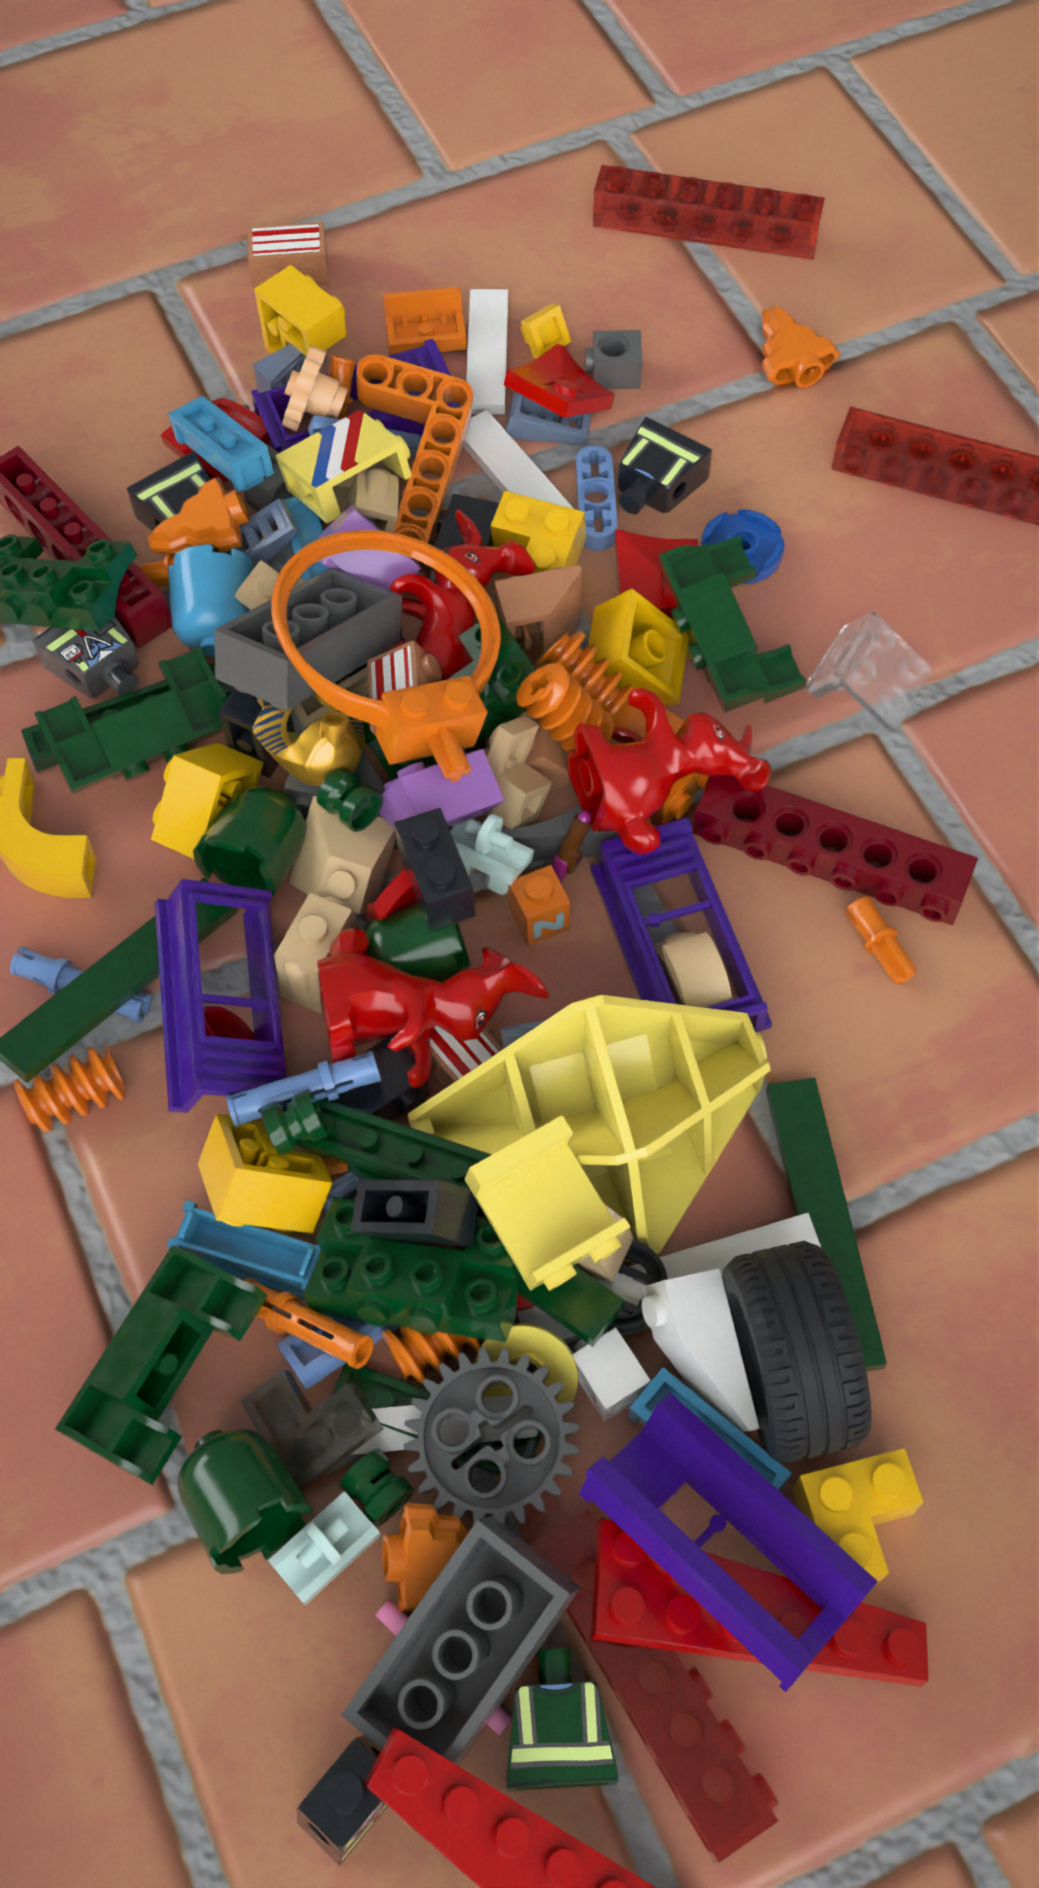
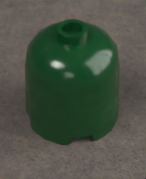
M254 786L246 788L231 798L203 834L193 850L195 863L207 879L214 874L227 885L268 890L274 896L301 852L307 830L306 819L301 810L295 805L293 799L286 793L267 787Z
M418 902L399 908L396 912L380 921L375 918L372 919L364 930L370 942L365 955L387 962L412 976L424 977L443 983L458 972L467 970L471 966L459 923H453L429 931Z
M235 1429L226 1432L215 1430L204 1435L196 1442L195 1450L188 1456L179 1471L178 1493L181 1503L214 1570L222 1575L241 1572L244 1570V1567L240 1561L259 1552H262L265 1560L270 1559L306 1526L302 1516L313 1511L307 1498L273 1445L260 1433L251 1429Z

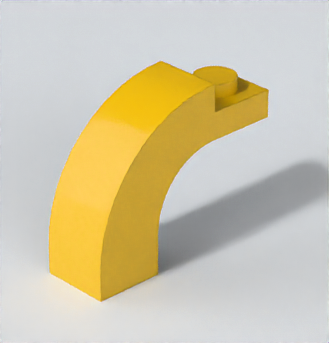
M7 758L5 776H0V858L19 881L41 893L65 898H92L97 858L87 835H50L33 828L30 823L36 788L35 778L26 758Z

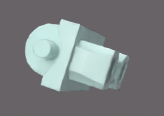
M495 814L489 815L484 823L471 818L468 821L454 825L450 832L467 874L469 875L474 869L486 873L485 883L487 888L500 895L506 894L508 892V884L512 885L531 863L534 850L514 841L513 837L502 833L503 818Z
M344 1491L268 1561L302 1603L307 1605L381 1536V1533Z

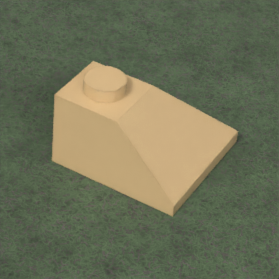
M313 796L306 819L307 830L300 854L294 862L288 884L307 895L312 893L322 898L325 896H335L342 900L345 906L352 909L354 913H365V907L376 901L380 896L396 841L395 829L381 816H377L367 828L359 832H353L341 823L338 814H329L317 803V796Z

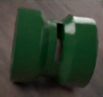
M340 768L330 773L321 784L317 793V803L329 814H338L339 820L353 832H359L367 828L376 819L383 804V797L371 786L360 785L358 776L349 769Z
M310 1089L295 1094L292 1102L287 1103V1108L274 1103L261 1109L268 1135L280 1156L296 1150L299 1143L298 1139L302 1141L308 1139L315 1142L329 1136L322 1111Z
M379 1448L370 1451L346 1472L339 1483L340 1488L351 1499H358L364 1506L363 1514L375 1527H379L391 1519L403 1508L415 1492L414 1487L404 1476H396L390 1470V1460Z

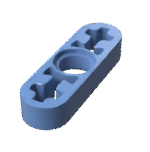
M587 446L581 449L576 456L578 510L585 512L586 541L584 546L593 551H604L615 544V530H617L613 459L611 453L604 447ZM591 464L597 465L599 469L598 477H591ZM597 492L604 494L607 499L601 503H592L585 497L590 493ZM594 519H601L603 532H595Z

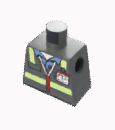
M115 616L111 618L101 631L50 627L32 640L42 666L89 698H96L110 687L119 695L132 692L138 685V676L132 671L137 668L139 661L130 637Z

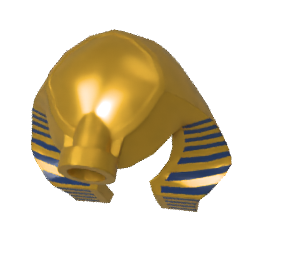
M316 693L313 697L320 704L327 707L329 712L324 713L319 721L312 723L298 736L297 733L287 732L286 724L293 708L288 711L275 708L270 703L257 698V702L263 709L252 727L253 733L271 756L296 779L310 786H321L327 776L336 769L347 768L351 772L356 769L361 759L365 742L362 720L338 711Z

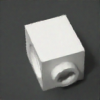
M616 1327L602 1335L593 1347L582 1339L574 1346L576 1352L573 1353V1357L578 1367L579 1383L604 1422L632 1405L651 1382Z

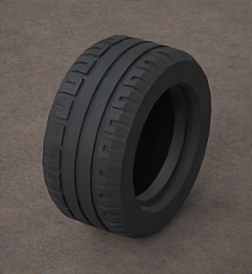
M804 1240L790 1243L789 1245L785 1244L770 1249L754 1251L751 1254L746 1253L735 1256L723 1269L722 1280L760 1428L756 1430L766 1452L774 1459L789 1463L802 1460V1458L809 1459L821 1454L826 1455L838 1452L840 1449L859 1446L868 1436L871 1429L872 1412L868 1378L854 1319L842 1284L830 1258L821 1247Z

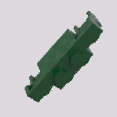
M11 534L0 538V623L101 631L115 615L116 598L121 580L131 562L137 557L131 542L101 539L89 545L86 549V554L79 561L37 559L44 551L37 537Z
M740 536L709 545H682L659 554L660 568L676 602V608L671 609L674 624L679 634L687 633L692 644L687 646L691 663L696 671L703 669L708 682L712 683L724 713L763 698L765 703L806 688V679L804 675H801L792 656L790 644L757 654L756 642L731 589L756 578V570L754 566H751Z
M498 613L501 632L500 649L490 679L479 695L488 713L475 746L489 738L500 724L512 721L527 711V706L522 707L518 705L516 700L517 691L527 676L536 670ZM479 622L459 636L474 661L449 679L464 676L470 677L477 667L481 651V629ZM362 721L365 742L376 754L391 781L399 778L397 775L398 771L412 764L423 762L425 768L438 764L433 755L389 765L377 737L370 730V723ZM474 747L466 748L465 752L467 753Z
M200 646L193 648V651L168 661L163 660L159 662L158 666L170 691L91 723V726L76 696L70 698V701L53 708L34 713L52 755L55 757L72 794L110 778L115 780L124 776L126 781L137 779L151 771L150 764L165 759L168 764L173 755L190 751V748L195 746L196 742L223 731L218 711L228 697L217 679H215Z
M334 1197L316 1238L321 1253L303 1292L309 1308L322 1314L363 1320L373 1326L381 1327L391 1324L410 1327L423 1334L441 1332L507 1342L516 1316L520 1272L488 1218L477 1216L473 1246H466L465 1251L370 1238L351 1232L356 1200Z
M172 1245L57 1424L55 1430L74 1443L108 1460L118 1468L153 1485L182 1438L181 1435L171 1428L157 1422L213 1330L241 1341L268 1295L257 1286L215 1267L189 1251Z

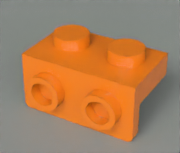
M460 287L386 293L383 295L389 355L424 346V341L434 339L440 352L467 350Z

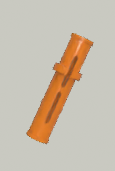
M252 1278L244 1280L257 1286L268 1295L256 1317L265 1321L266 1327L277 1334L287 1332L312 1345L314 1348L320 1349L348 1363L349 1366L355 1369L363 1367L369 1360L374 1345L371 1337L360 1334L332 1318L301 1304L298 1296L291 1292L283 1291L279 1293L261 1285ZM273 1306L291 1313L292 1317L289 1319L275 1312L272 1309ZM304 1320L305 1324L301 1325L300 1321ZM316 1326L332 1334L334 1338L331 1340L313 1331V1327Z

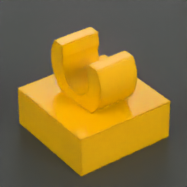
M550 304L521 321L522 326L520 330L525 343L530 347L533 358L537 359L558 343L566 346L572 342L560 305Z

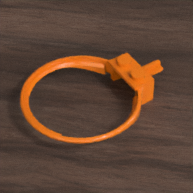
M353 530L339 532L319 538L297 551L280 571L271 599V616L276 635L295 669L308 685L328 704L342 713L376 726V737L389 765L434 755L445 779L449 778L451 782L460 781L462 775L470 774L472 768L462 748L466 749L475 746L488 713L479 695L490 679L498 658L501 641L498 616L484 587L467 568L442 550L421 540L388 531ZM354 550H380L416 559L446 576L462 591L472 605L481 629V651L477 667L470 677L464 676L383 692L381 696L383 700H373L347 691L323 677L299 653L292 640L287 623V603L290 592L299 577L309 567L337 553Z

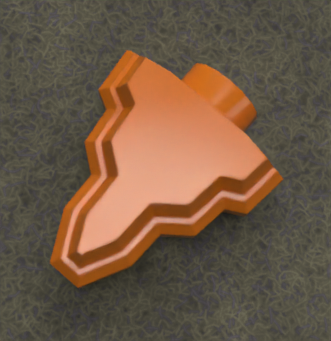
M775 305L772 308L763 310L762 333L766 341L762 349L765 359L762 361V368L768 381L774 382L775 386L795 382L801 388L814 385L823 376L824 371L829 369L839 359L840 351L830 339L819 337L808 326L799 325L793 316Z
M217 477L200 486L198 494L183 503L179 514L162 521L147 538L153 553H177L188 547L205 544L213 545V549L217 548L223 553L243 546L240 526L250 523V518L238 491L233 490L227 493L222 480Z
M406 1503L401 1515L399 1534H387L382 1539L381 1565L385 1583L397 1582L398 1607L401 1612L416 1609L471 1530L467 1529L459 1517L437 1514L434 1506L431 1504Z

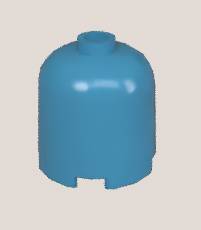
M205 544L188 547L177 552L174 555V564L168 567L171 625L173 632L183 645L192 650L200 646L204 655L215 657L214 630L250 611L249 608L241 604L234 596L254 569V565L250 557L238 549H231L232 555L213 552V545Z

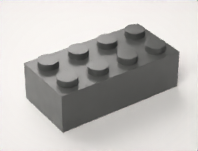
M331 567L292 588L287 603L289 632L302 657L318 673L334 683L366 664L367 660L388 651L397 641H400L402 595ZM271 600L214 630L215 679L235 687L239 692L253 695L270 703L275 708L286 711L316 694L295 669L278 640L271 616Z
M493 1516L477 1520L341 1715L381 1750L394 1727L454 1764L459 1765L581 1587Z

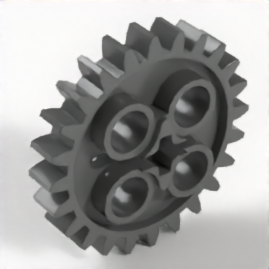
M481 1347L478 1363L472 1365L463 1352L459 1353V1370L453 1372L448 1366L441 1363L439 1368L444 1380L440 1384L424 1379L423 1384L431 1394L428 1401L420 1398H412L411 1403L422 1412L420 1419L405 1420L404 1425L418 1432V1439L403 1444L404 1449L420 1454V1459L413 1462L408 1467L410 1473L426 1472L428 1477L422 1482L418 1490L422 1494L435 1489L440 1492L434 1503V1508L438 1511L452 1502L455 1504L453 1516L459 1517L462 1520L468 1510L472 1511L474 1524L477 1520L486 1518L487 1514L493 1515L495 1519L505 1526L506 1513L510 1512L514 1513L521 1524H525V1506L531 1503L538 1511L544 1513L546 1508L541 1495L545 1491L557 1497L562 1495L560 1488L553 1481L556 1475L572 1477L574 1474L562 1462L564 1456L579 1455V1448L566 1442V1436L580 1431L579 1424L563 1421V1417L575 1408L573 1402L557 1403L555 1399L564 1389V1385L560 1381L548 1387L545 1386L544 1382L549 1372L546 1365L539 1368L533 1374L528 1372L530 1366V1356L528 1354H524L515 1366L510 1364L508 1348L501 1350L497 1362H491L486 1348ZM494 1385H505L513 1392L511 1406L502 1413H492L484 1406L485 1393ZM526 1406L532 1408L530 1416L515 1424L501 1435V1442L504 1446L500 1450L495 1452L492 1447L486 1446L461 1468L454 1469L452 1467V1462L457 1457L483 1441L484 1435L481 1429L484 1426L490 1424L493 1429H499L522 1408ZM452 1417H461L469 1425L467 1439L458 1446L450 1447L445 1445L440 1437L443 1423ZM526 1429H536L545 1437L543 1452L533 1459L520 1457L515 1450L517 1436ZM490 1461L498 1465L501 1471V1480L493 1491L481 1493L473 1487L471 1475L473 1469L478 1464Z

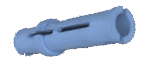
M25 946L17 949L19 954L15 953L10 963L11 974L48 987L46 989L47 992L52 994L59 992L84 972V970L72 966L73 962L63 957L56 960L30 950ZM139 992L114 1013L141 1023L144 1020L143 1015L147 1016L152 997L150 994Z
M372 1050L329 1064L328 1060L317 1063L318 1068L226 1096L229 1112L235 1127L262 1118L261 1109L274 1103L287 1108V1103L292 1102L295 1094L307 1089L312 1091L316 1100L328 1097V1100L332 1101L339 1098L338 1094L350 1089L380 1082L381 1078Z

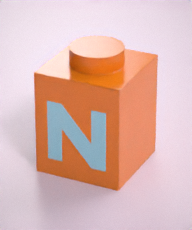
M551 865L518 877L512 885L508 884L509 910L527 946L570 929V900Z

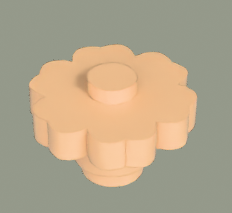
M311 345L300 373L292 371L284 393L291 396L282 426L297 432L305 412L314 416L338 419L348 389L340 386L339 380L320 373L326 351Z

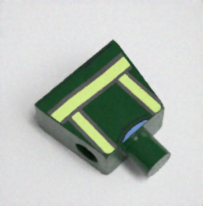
M553 1648L537 1651L539 1685L518 1686L515 1691L506 1774L507 1791L617 1785L618 1771L597 1682L573 1683L571 1649Z

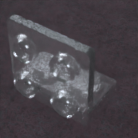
M872 611L841 628L806 683L805 689L815 698L831 691L838 693L845 689L884 728L892 731L898 728L930 675L932 668L875 611Z

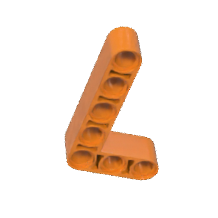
M367 355L357 365V395L362 404L375 410L426 424L411 468L412 477L408 478L398 509V519L393 533L406 535L429 544L430 541H433L439 514L443 509L470 424L473 390L466 381L451 375L383 355ZM372 379L381 380L382 383L371 384L367 381ZM418 391L422 394L418 396H412L407 392ZM456 402L462 406L454 408L448 406L447 403ZM442 437L449 439L451 442L443 444L435 441V439ZM427 473H434L438 475L440 478L435 480H428L424 478L423 475ZM423 509L429 514L418 517L413 515L411 511ZM416 560L421 567L419 571H421L425 563Z

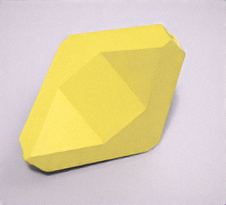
M599 995L571 1003L408 1113L411 1128L493 1155L562 1115L573 1132L567 1144L603 1203L622 1218H626L630 1225L629 1229L634 1238L633 1240L645 1244L660 1256L762 1089L765 1074L771 1070L763 1038L759 1032L755 1033L748 1013ZM623 1260V1262L628 1265L637 1264L636 1262L631 1260Z

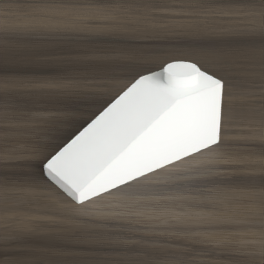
M720 1268L642 1286L644 1297L642 1300V1313L646 1324L652 1330L653 1339L692 1391L740 1431L746 1432L760 1429Z

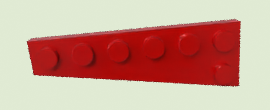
M603 1519L597 1529L591 1639L761 1663L614 1521ZM704 1551L797 1640L822 1612L823 1609L789 1578ZM861 1602L805 1670L921 1687L929 1681L926 1623Z
M393 1727L363 1784L479 1888H656L397 1728Z

